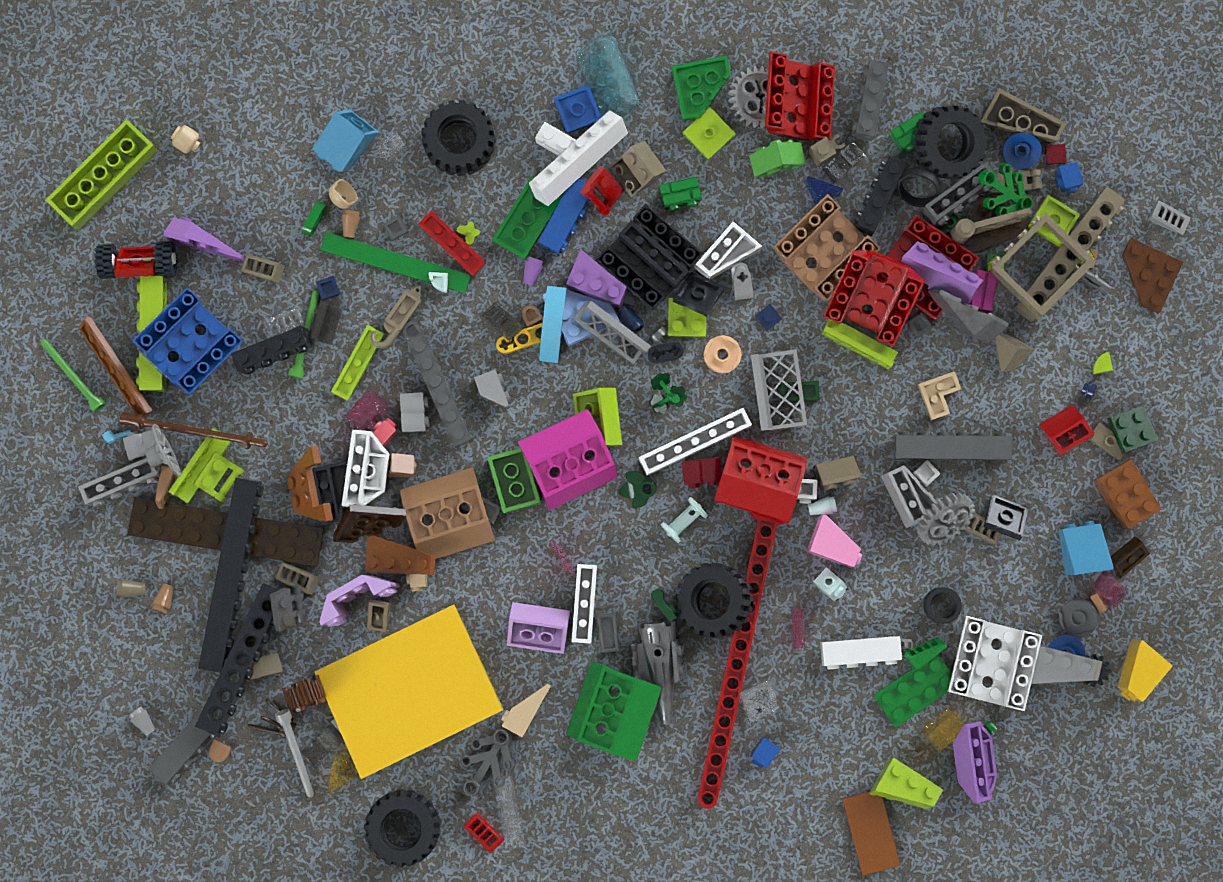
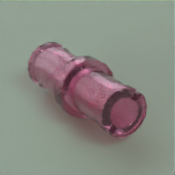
M791 609L792 627H790V631L793 632V648H806L804 637L806 626L803 623V609Z

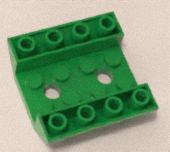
M591 661L566 734L579 742L607 753L637 761L662 687L616 671L601 663ZM613 686H617L620 690L617 697H613L611 694ZM601 723H604L607 728L604 734L598 732V726Z

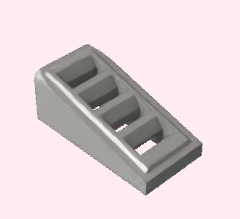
M1158 200L1154 204L1148 220L1183 235L1190 217ZM1160 210H1163L1161 217H1159ZM1169 213L1168 220H1164L1166 214ZM1173 216H1176L1174 224H1171ZM1180 218H1181V219H1183V223H1182L1181 227L1178 228L1177 225H1178L1179 220H1180Z

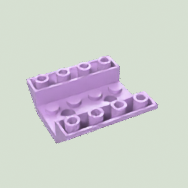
M360 575L327 594L319 622L321 626H339L346 622V617L349 616L343 603L354 600L356 598L355 594L366 593L371 590L374 596L390 597L398 592L396 588L400 587V585L378 577Z

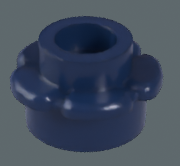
M1092 381L1089 384H1084L1081 392L1084 395V399H1092L1097 385L1093 384Z

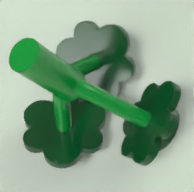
M659 373L650 382L653 390L664 389L666 392V398L662 394H653L652 399L649 400L655 413L659 412L661 415L666 413L667 402L670 405L675 404L676 407H681L684 401L687 400L686 390L683 386H672L671 390L667 388L666 385L670 383L669 373Z

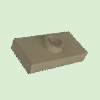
M1097 423L1092 430L1095 435L1089 440L1117 460H1121L1124 454H1122L1114 433L1101 423Z

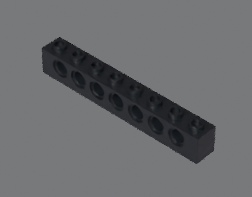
M265 583L262 584L195 725L196 728L219 738L221 734H225L229 725L227 721L230 716L234 715L237 709L235 704L238 698H242L246 688L244 685L247 680L251 679L254 673L252 668L255 662H259L262 656L261 649L270 639L271 634L269 632L272 626H274L272 610L265 612L264 606L267 603H271L270 594L279 589ZM260 620L264 621V627L259 630L256 629V623ZM251 638H255V646L248 647V640ZM242 656L248 657L245 665H239V659ZM233 674H239V680L236 683L230 682ZM230 692V699L225 702L222 701L223 693ZM216 710H221V718L218 720H214V712Z

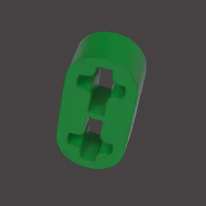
M320 201L315 203L303 225L302 233L310 237L313 236L326 212V204Z

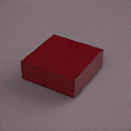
M1065 144L1045 146L1046 165L1065 164L1067 162Z

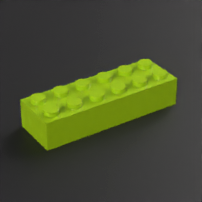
M126 119L45 201L72 227L79 231L159 150Z

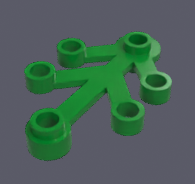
M1002 163L998 169L999 173L1004 175L1005 185L996 180L994 171L984 170L979 174L978 180L982 185L991 186L1002 194L995 198H985L983 201L985 209L992 210L995 206L1008 200L1014 203L1007 207L998 206L995 210L996 216L1032 208L1033 200L1025 194L1024 175L1021 172H1013L1011 175L1012 167L1010 164ZM1013 183H1016L1017 194L1014 192Z

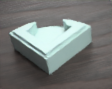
M429 272V279L432 285L437 290L447 293L448 273Z

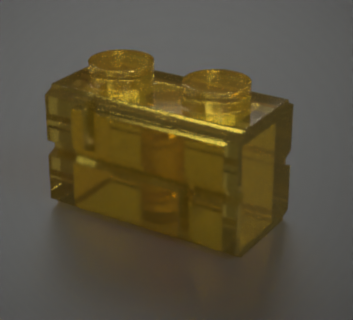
M945 709L939 714L940 719L935 723L930 721L924 726L925 731L922 734L937 752L942 751L953 742L963 725L966 724L955 709Z

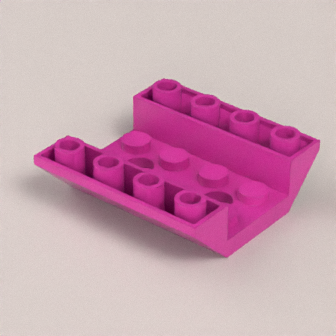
M588 409L518 441L521 451L528 461L540 487L541 495L548 510L554 509L618 478L614 461ZM588 450L594 452V456L590 460H586L584 457L585 452ZM552 467L559 468L557 476H550L549 471Z

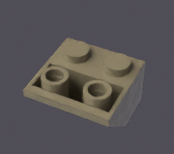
M645 141L631 146L610 167L631 198L653 184L666 172V169Z
M854 456L814 465L819 488L824 487L825 490L838 487L839 483H843V486L855 484L857 479L861 477Z

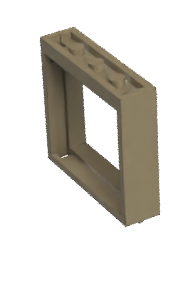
M1047 214L1042 218L1038 215L1030 223L1033 227L1029 231L1024 229L1017 236L1020 240L1016 244L1011 242L1004 249L1006 254L1002 258L1000 256L996 257L991 263L993 267L989 270L1038 319L1096 263ZM1044 224L1083 263L1040 306L1001 266Z

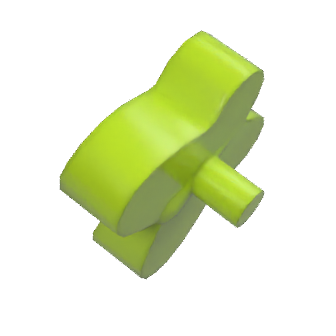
M468 222L466 226L457 227V232L465 236L466 244L469 246L474 243L475 237L480 236V231L475 229L473 222Z

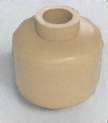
M186 125L178 126L171 136L172 145L185 154L191 150L195 152L200 144L197 141L199 134Z

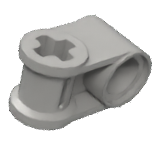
M743 262L735 263L731 269L734 301L754 298L748 266Z

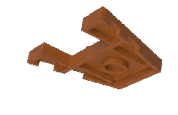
M311 446L287 475V485L292 497L291 505L297 514L324 522L332 521L330 503L319 505L312 466L320 464L321 458L318 446Z

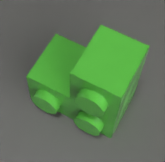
M781 140L772 141L769 143L770 146L757 148L755 153L749 155L755 177H767L778 171L794 170L806 164L801 142H793L792 140L781 142Z

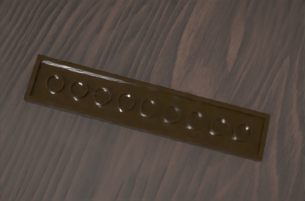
M134 497L127 535L221 551L228 513L166 503L163 509H159L154 500ZM255 517L256 532L254 536H251L250 543L253 544L250 556L318 567L324 528Z

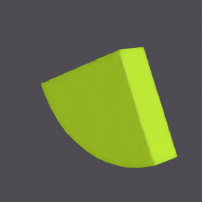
M1109 352L1097 358L1093 365V375L1113 371Z

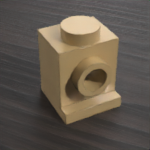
M406 574L407 584H410L412 592L423 591V587H428L427 575Z

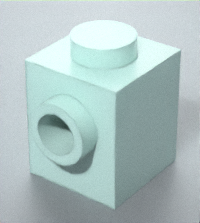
M827 567L813 581L833 601L841 598L847 588L845 583Z

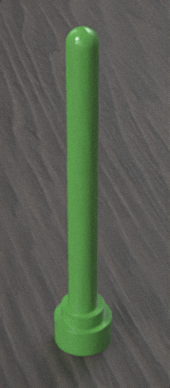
M317 289L312 292L304 324L309 333L311 332L320 296ZM305 352L297 354L295 365H292V368L289 369L288 376L303 379L305 371H303L304 367H302Z
M46 339L42 340V347L88 399L89 408L94 413L99 412L106 405V402L101 397L94 396Z

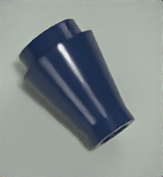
M627 305L618 311L625 327L634 334L644 327L643 320Z

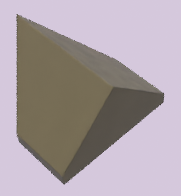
M999 334L995 337L1001 372L1014 371L1035 350L1008 334Z

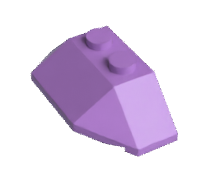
M981 721L965 724L953 742L957 779L974 803L991 800L997 778L991 735L983 727Z

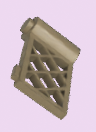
M1030 208L975 223L970 219H962L950 231L949 237L962 245L974 234L1022 222L1032 212Z

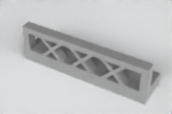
M585 301L573 318L575 322L631 364L636 362L642 352H647L650 348L648 343L592 301ZM585 310L591 314L592 322L585 323L580 319ZM596 324H605L607 333L599 334ZM618 334L621 337L622 344L614 345L611 335ZM633 345L638 349L632 358L627 355L626 346Z

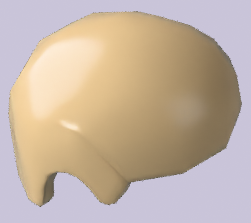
M339 179L329 188V197L333 204L339 208H350L358 200L354 188L343 179Z

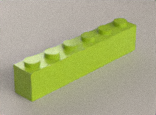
M140 276V281L137 282V291L140 293V300L137 301V311L140 312V319H137V330L139 333L167 307V278L164 276ZM139 351V357L136 359V365L139 368V376L136 378L137 387L142 392H166V377Z

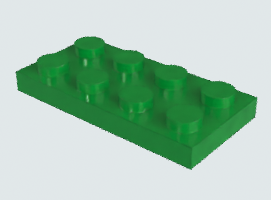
M533 176L530 177L492 239L494 243L524 261L563 197V194H561L549 206L537 200L529 185L534 179Z
M938 654L919 670L913 667L873 694V697L894 728H896L945 695L949 689L952 673Z

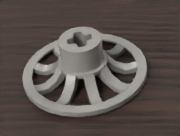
M153 424L152 431L156 442L154 446L144 450L152 467L162 463L168 464L172 472L177 477H180V466L170 443L157 424Z

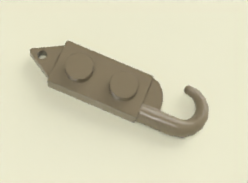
M421 286L409 291L405 290L384 320V328L389 333L385 341L378 342L375 339L376 331L371 333L370 339L375 347L381 349L389 347L422 303V300H420Z

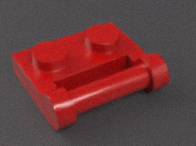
M599 166L582 187L581 194L591 200L602 216H606L609 214L611 206L625 190L604 167ZM594 187L605 198L604 202L593 193Z

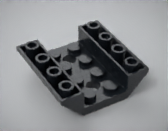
M647 204L633 217L635 224L637 222L645 228L644 232L649 236H654L660 242L659 245L663 249L667 248L674 255L673 258L678 262H683L688 267L687 270L689 272L703 255L699 249ZM619 237L610 247L607 246L595 260L652 311L674 290L667 281L660 277L636 253L631 252L629 247Z

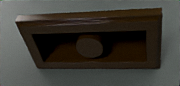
M1134 536L1110 556L1113 570L1120 578L1150 555L1144 543Z

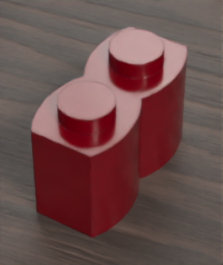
M720 457L681 462L684 486L688 485V489L699 488L700 484L707 483V486L719 485L722 477Z

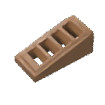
M162 466L160 469L155 498L159 509L164 508L170 495L168 491L178 478L169 466Z

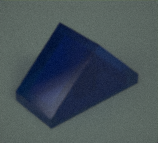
M807 176L805 181L815 206L827 194L832 199H835L843 191V188Z

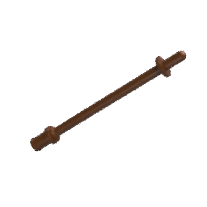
M123 412L120 416L121 425L135 426L137 429H143L145 426L152 427L153 424H157L163 430L242 443L245 449H250L252 445L266 447L268 445L267 440L253 438L252 432H248L246 436L150 420L144 414L133 415Z

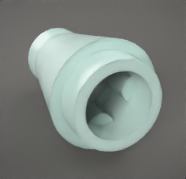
M827 496L808 504L810 515H830L833 512H837L834 497Z

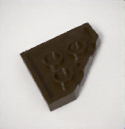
M980 194V198L975 202L968 219L975 223L997 217L995 214L996 208L998 206H1007L999 204L992 210L985 209L983 201L987 197ZM1028 216L1022 222L974 234L962 246L974 254L1018 238L1017 236L1024 229H1027L1031 217Z
M349 504L333 534V542L354 543L359 541L358 537L364 535L370 537L382 533L383 528L392 526V528L399 527L406 517V509Z

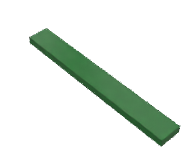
M328 232L325 233L320 248L322 252L430 284L432 283L429 279V272L448 273L447 289L464 294L467 292L471 275Z

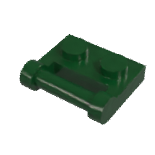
M653 590L651 593L652 600L666 618L672 622L678 617L676 607L672 602L669 604L664 599L665 594L662 590Z

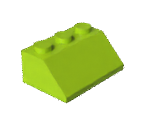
M596 388L573 394L575 414L586 409L589 410L603 436L607 448L622 445L616 388Z

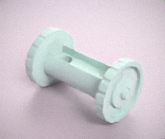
M692 497L688 499L690 506L672 523L667 525L663 522L661 524L667 535L671 536L677 543L681 541L678 535L698 516L701 515L704 518L708 516L702 509V506ZM691 510L695 511V514L693 516L689 515V512Z

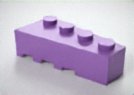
M918 241L901 260V263L909 265L925 280L928 289L943 290L961 299V303L969 304L983 282L975 273H970L962 268L960 264L953 263L943 254L933 251L926 244Z

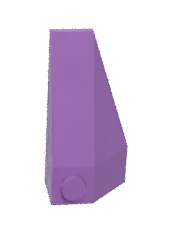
M182 216L180 219L173 218L164 231L163 236L175 244L244 262L245 258L241 254L192 223V220Z

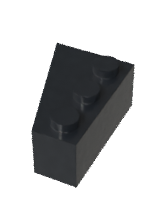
M348 461L312 468L319 505L330 503L333 517L332 521H321L322 526L339 524L346 512V507L342 506Z

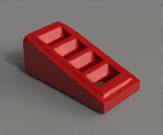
M479 812L471 817L463 826L490 854L505 840ZM479 820L481 823L473 829L471 826ZM484 825L486 829L479 835L477 831ZM490 831L492 834L484 841L482 837ZM494 836L498 838L491 846L487 844Z

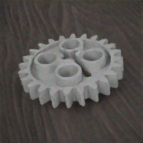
M754 66L751 70L746 68L744 72L741 71L738 74L739 77L736 76L733 79L735 83L729 86L733 90L728 92V95L733 97L728 102L734 104L730 110L736 109L737 112L734 116L740 115V122L745 119L746 126L752 122L753 128H756L758 124L763 128L765 126L767 90L763 88V84L767 85L768 70L764 72L763 66L759 70ZM745 85L751 88V92L745 90ZM748 104L754 107V111L749 110Z
M952 493L949 498L946 495L944 500L938 499L936 505L931 504L932 508L926 509L927 514L922 515L923 520L918 521L920 526L917 527V534L927 545L932 544L934 546L936 543L941 545L943 541L947 543L949 538L953 540L954 535H960V530H965V525L971 523L969 519L974 517L972 513L975 512V505L965 494L961 495L958 493L955 496Z

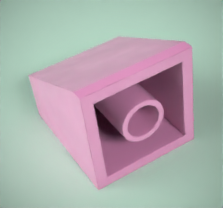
M822 514L819 516L806 551L807 553L849 568L855 567L856 564L859 565L862 557L860 553L861 548L827 515Z

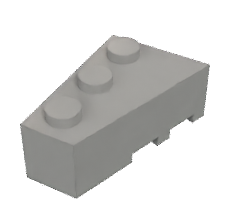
M904 465L881 476L906 528L923 520L921 516L927 514L926 509H931V504L936 505L938 503L933 498V495L924 489L920 481Z

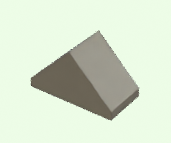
M373 599L369 600L367 629L380 632L387 631L392 603Z

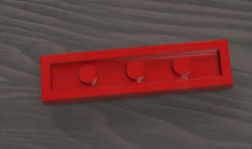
M432 210L418 223L427 234L473 277L486 264Z

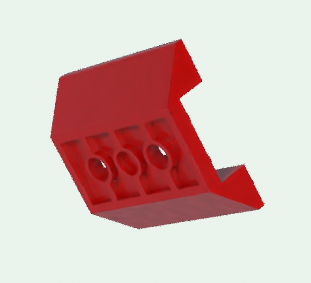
M770 51L765 128L770 134L797 140H822L825 137L831 140L835 66L821 62L813 65L787 60V54ZM790 76L795 81L794 86L789 81ZM788 113L792 116L791 123L787 119Z
M915 215L887 255V257L901 262L903 256L918 241L926 244L933 251L943 254L953 263L960 264L962 268L969 272L979 259L978 256L918 215ZM885 272L878 273L880 279L888 278ZM924 283L914 306L937 320L943 310L928 293V285Z
M852 251L823 317L841 324L843 318L878 332L877 340L894 346L925 280L909 265L875 251ZM885 272L888 278L882 280L878 277V273ZM869 304L873 307V310L865 311L863 306Z
M733 435L714 501L789 524L801 487L807 457ZM747 462L750 464V467L744 468L740 463ZM784 473L788 478L785 480L780 479L778 474Z

